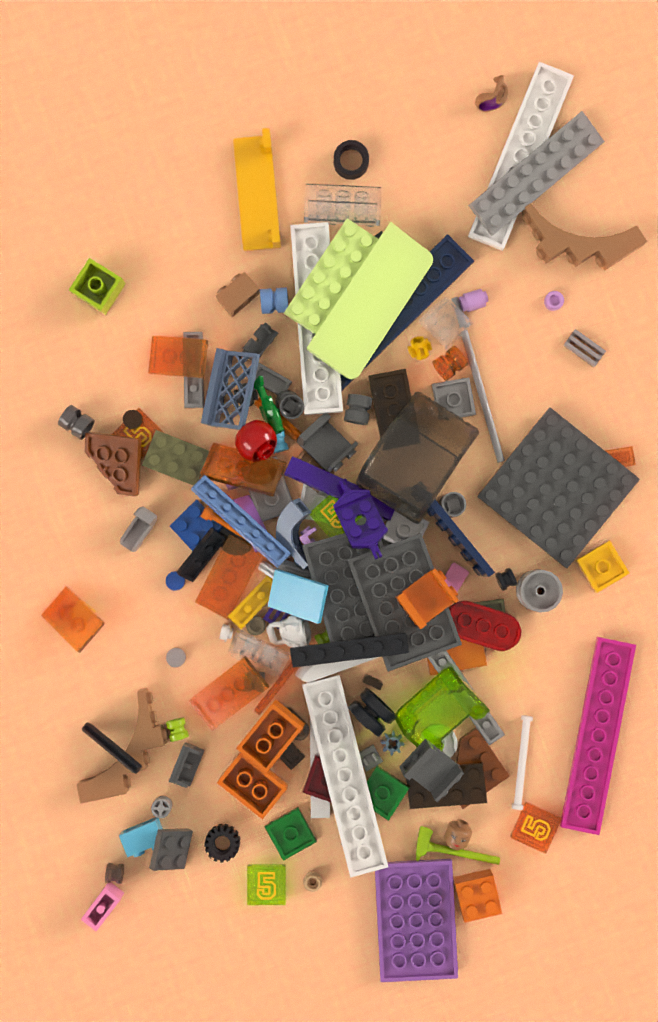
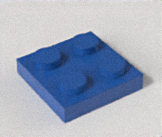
M197 499L170 525L171 529L192 551L211 527L217 531L224 528L214 520L206 521L200 517L205 507Z

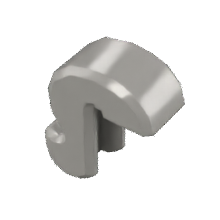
M144 506L139 507L135 511L134 516L136 517L120 538V544L131 552H136L141 547L143 540L153 529L157 521V515Z

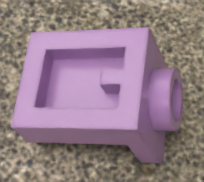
M308 526L300 532L302 536L299 539L304 545L315 542L314 538L309 539L308 536L317 531L315 527L311 529Z

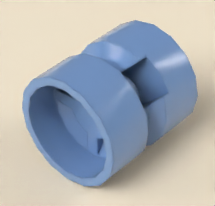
M287 287L276 288L275 291H272L271 288L260 289L262 314H271L274 310L278 313L285 312L288 307Z

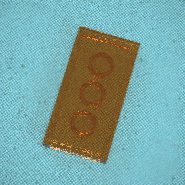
M213 443L200 476L206 475L213 481L274 497L286 467V462L270 457L263 461L251 462L244 459L236 448Z
M229 534L195 603L229 620L227 616L235 609L262 554L260 552L255 553L251 544Z
M245 656L193 696L189 702L213 731L270 686Z

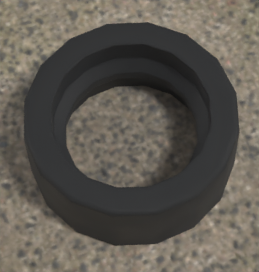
M356 140L342 142L334 152L333 165L335 171L341 177L348 180L360 178L366 173L369 166L367 148ZM355 150L361 154L362 164L358 169L347 170L343 168L340 163V157L344 151Z

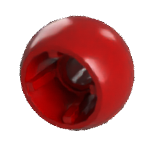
M253 420L245 424L235 437V446L238 453L244 459L251 462L268 459L274 453L277 445V436L274 429L262 420Z

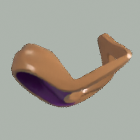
M503 74L493 78L494 82L497 83L494 93H482L476 96L475 105L478 110L483 112L493 111L505 103L508 96V87L503 82ZM502 87L504 89L503 95L497 101V94Z

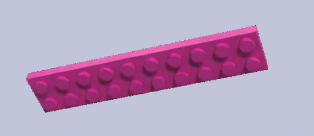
M602 637L596 638L560 822L561 828L600 835L636 650L635 644Z

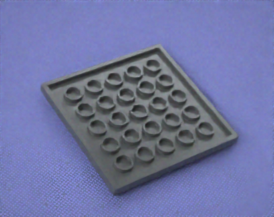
M549 407L477 497L562 566L568 568L640 479Z

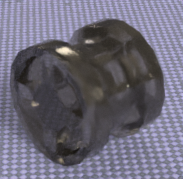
M108 862L105 882L115 881L117 884H122L124 864L114 865Z

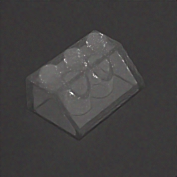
M240 629L236 631L228 649L231 657L240 661L243 658L249 661L248 665L257 669L260 666L266 669L265 672L273 677H276V675L281 676L291 654Z

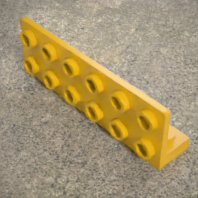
M262 128V136L233 139L244 251L281 248L270 128Z

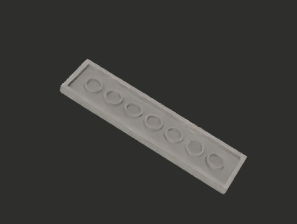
M581 111L468 206L488 233L493 236L522 212L527 205L535 201L605 141L584 112Z

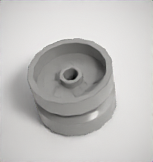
M540 569L529 570L517 582L516 596L520 604L529 610L540 613L549 612L556 608L562 599V584L559 578L550 571ZM539 587L540 590H542L541 594L537 593V589Z

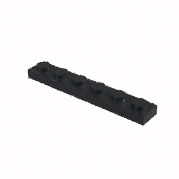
M398 633L291 647L290 653L292 667L294 668L409 653L407 633Z

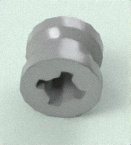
M164 795L157 797L151 806L152 814L157 818L168 816L173 806L171 799Z

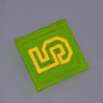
M328 495L309 514L328 537L345 533L333 507L339 499ZM358 516L355 522L359 521L362 516Z
M247 864V905H286V864Z

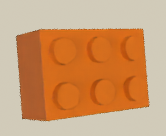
M275 699L236 749L267 773L306 723Z
M241 752L237 754L217 781L222 788L262 820L287 790L288 786L273 771L269 770L265 773Z

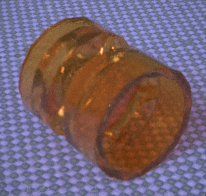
M456 346L448 349L445 352V356L440 355L432 361L434 368L445 381L455 376V371L460 372L469 365L463 353Z

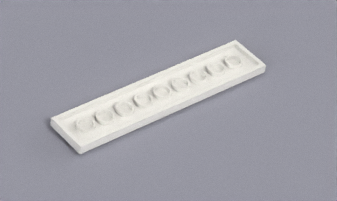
M542 62L538 63L488 188L549 139L574 75ZM517 216L493 236L488 233L476 217L468 237L503 251Z
M328 222L290 225L295 295L330 244ZM298 324L304 414L343 412L340 373L306 350L315 334Z
M340 675L302 684L350 878L387 868L388 863Z

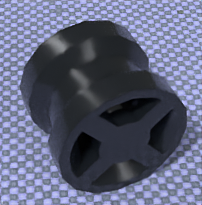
M510 568L505 569V572L495 573L502 591L507 590L509 586L517 585L516 578Z

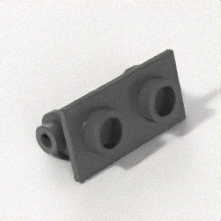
M266 322L263 325L261 324L253 334L257 340L255 341L250 338L242 348V352L257 353L261 357L266 348L274 341L278 332L271 329V326Z

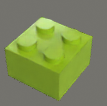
M89 258L69 288V291L80 300L106 315L126 283L121 277Z

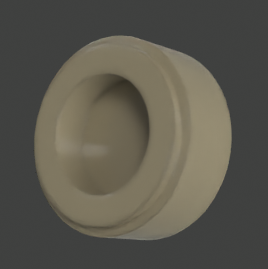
M254 616L246 624L247 631L252 635L262 634L266 627L264 619L260 616Z

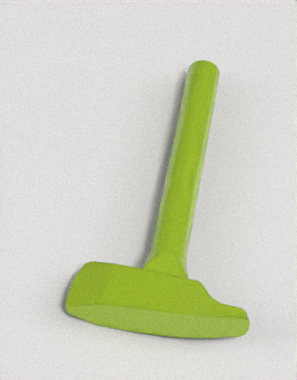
M424 826L419 828L416 844V861H420L421 856L426 855L427 852H439L497 865L500 864V857L464 849L454 850L445 845L435 844L430 841L433 830Z

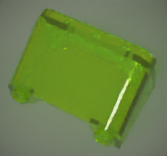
M446 667L397 710L395 714L398 717L395 720L403 735L416 747L426 738L443 752L444 744L442 740L469 716L474 720L482 719L490 709L454 668Z

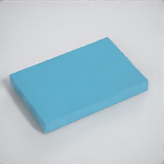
M276 569L267 607L319 624L322 620L329 586Z

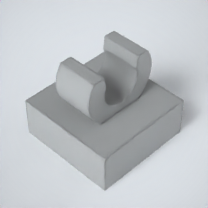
M373 744L359 752L366 772L383 762Z

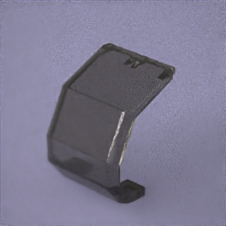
M415 392L392 420L368 456L357 477L356 485L363 490H369L370 495L413 523L419 524L426 516L428 509L463 456L479 435V430L469 422H465L463 418L452 411L449 412L447 408L438 402L432 401L430 397L422 392Z

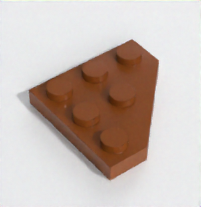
M93 432L85 433L84 452L97 464L98 470L105 479L108 478L112 483L113 489L117 494L138 496L142 439Z
M475 727L460 738L456 763L483 762L486 792H488L510 775ZM460 805V806H461L462 809H464V808H466V807L469 806V805Z

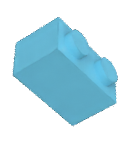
M154 817L120 833L119 838L127 858L130 856L135 858L143 855L145 850L149 848L154 849L158 829H163L159 818Z

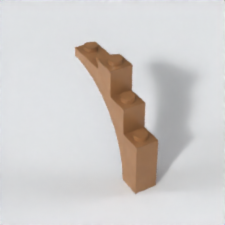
M531 203L521 212L525 224H529L532 228L534 238L537 241L540 240L536 247V253L539 259L544 260L546 264L565 252L568 262L575 267L590 257L595 256L597 265L605 271L647 242L638 226L612 236L585 237L566 232L554 226L541 216Z
M148 688L137 691L139 706L137 725L133 738L125 751L142 765L140 771L145 770L150 763L149 753L145 752V750L164 746L167 743L166 740L169 739L167 728H164L163 724L155 725L157 715L155 711H152L153 695L152 692L148 691ZM117 761L98 775L81 780L76 784L80 804L126 794L131 787L130 777L126 774L132 772Z

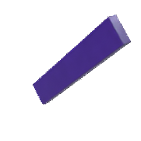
M291 457L284 473L285 476L340 499L344 492L339 481H343V478L298 458ZM347 481L352 490H367ZM370 491V495L381 518L390 521L397 502Z

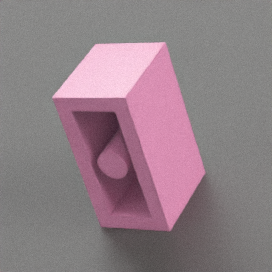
M109 881L81 920L97 931L121 900L124 892Z

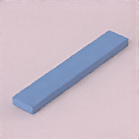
M206 475L191 488V491L276 568L291 554Z

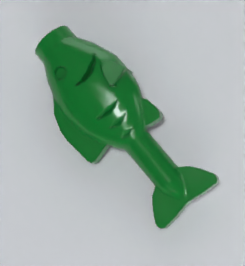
M261 375L257 377L253 387L258 391L261 398L262 406L259 409L265 422L272 426L276 434L284 431L280 411L273 403L271 395L267 396L263 386V376Z

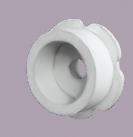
M230 623L228 625L223 624L219 639L225 640L224 642L232 638L234 628H230Z

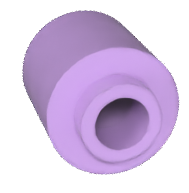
M480 288L464 293L463 296L459 297L462 311L471 312L486 307L488 302L486 291H482Z

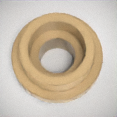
M308 872L303 878L305 889L310 892L318 891L322 886L320 874ZM311 878H314L316 880V883L311 884L309 880Z

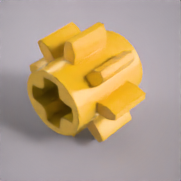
M423 336L414 337L410 341L411 345L407 346L409 354L417 360L426 359L429 356L428 351L433 350L431 342L428 341V338L424 339Z

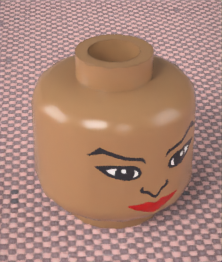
M458 819L449 823L444 839L447 842V846L451 849L461 850L468 846L472 830L466 821Z

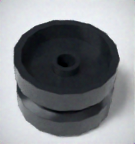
M366 687L360 694V698L366 706L360 701L354 700L348 709L365 728L379 737L386 730L385 725L379 718L387 724H391L398 716L384 701Z

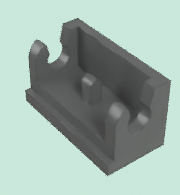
M185 742L169 782L185 788L190 787L205 750Z

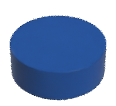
M174 571L167 575L165 582L170 590L177 591L184 587L186 580L179 576L177 571Z

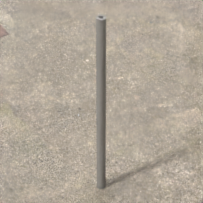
M454 297L451 299L497 463L503 462L505 459L459 298Z

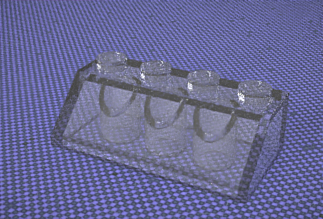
M306 183L304 223L328 222L329 225L343 224L348 218L357 225H365L367 227L380 226L381 187Z

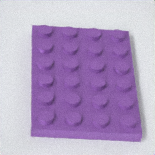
M452 859L387 862V868L375 871L380 982L458 979Z

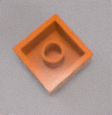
M491 869L453 877L464 923L502 914Z

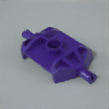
M347 479L339 481L344 493L333 507L351 547L357 549L369 548L375 560L378 559V556L381 558L383 555L378 548V543L387 534L388 529L376 508L370 491L352 490ZM358 516H363L366 518V523L358 525L355 519Z

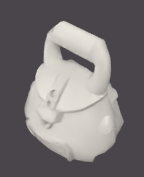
M293 615L281 621L272 622L266 628L270 643L275 645L286 644L289 647L309 645L311 640V629L308 620ZM274 627L279 628L281 640H277Z

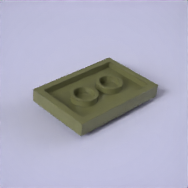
M156 430L142 466L194 486L200 478L210 451Z

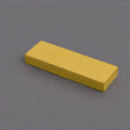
M268 575L227 616L240 630L268 603L273 581Z

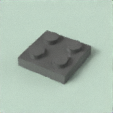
M189 828L158 829L149 868L153 871L185 869L193 831Z

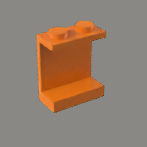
M435 568L431 569L395 596L418 629L424 628L427 622L451 604L459 601L456 597L458 596L457 591L452 585L449 587L444 580L447 578L440 569L438 571Z

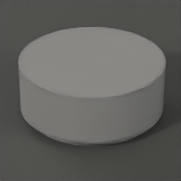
M173 648L166 655V661L171 667H180L186 660V654L181 648Z

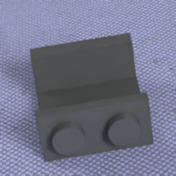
M325 413L298 437L297 443L325 471L331 473L333 470L337 472L344 465L342 461L345 458L350 459L355 455L358 443L355 441L351 445L329 423L331 416Z
M426 738L399 767L405 778L409 781L413 778L430 791L436 802L445 797L448 790L455 783L459 782L464 774L458 763Z

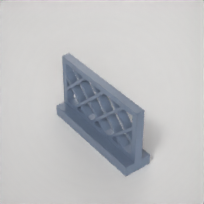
M216 348L201 419L202 424L240 430L246 424L260 358L259 354L226 351ZM233 356H236L238 362L232 367ZM249 358H253L251 366L247 368L244 363ZM241 366L244 372L237 377L235 371ZM232 375L234 381L227 385L229 376ZM247 376L248 383L243 387L240 381ZM237 385L240 391L233 396L231 389ZM228 394L230 400L224 404L225 395ZM243 395L244 402L239 406L236 400ZM233 404L236 410L229 414L227 408ZM224 412L226 419L219 423L221 414ZM239 414V425H235L232 419Z

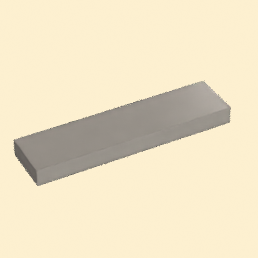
M183 332L184 408H204L203 332Z

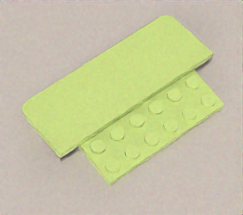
M347 218L284 314L315 334L306 350L346 378L355 379L361 374L431 267L433 256L427 249L391 221L378 239Z

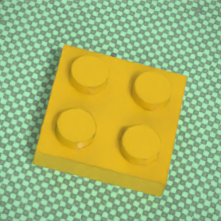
M610 540L576 559L595 593L602 591L630 574Z

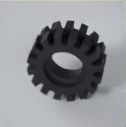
M218 824L217 827H212L204 843L205 851L209 853L208 857L210 859L213 857L215 862L220 860V863H223L224 860L228 862L231 858L235 857L240 847V836H238V831H235L233 826L228 827V824L224 826ZM219 836H225L229 839L230 846L226 850H220L216 847L215 840Z

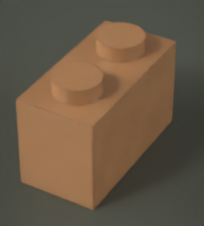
M246 272L238 273L232 278V283L227 287H221L217 291V301L231 317L236 315L260 294V289Z

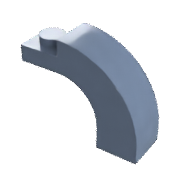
M298 498L291 501L281 512L276 525V540L291 553L286 559L293 557L296 565L304 570L308 567L299 540L298 531L302 521L312 512Z

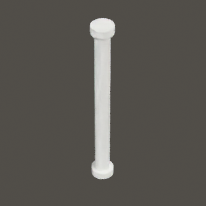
M521 715L523 723L514 803H512L511 807L516 810H523L522 796L530 722L533 721V717Z

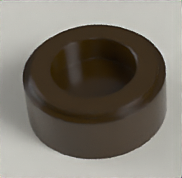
M128 410L123 415V423L129 429H138L143 423V417L136 410Z

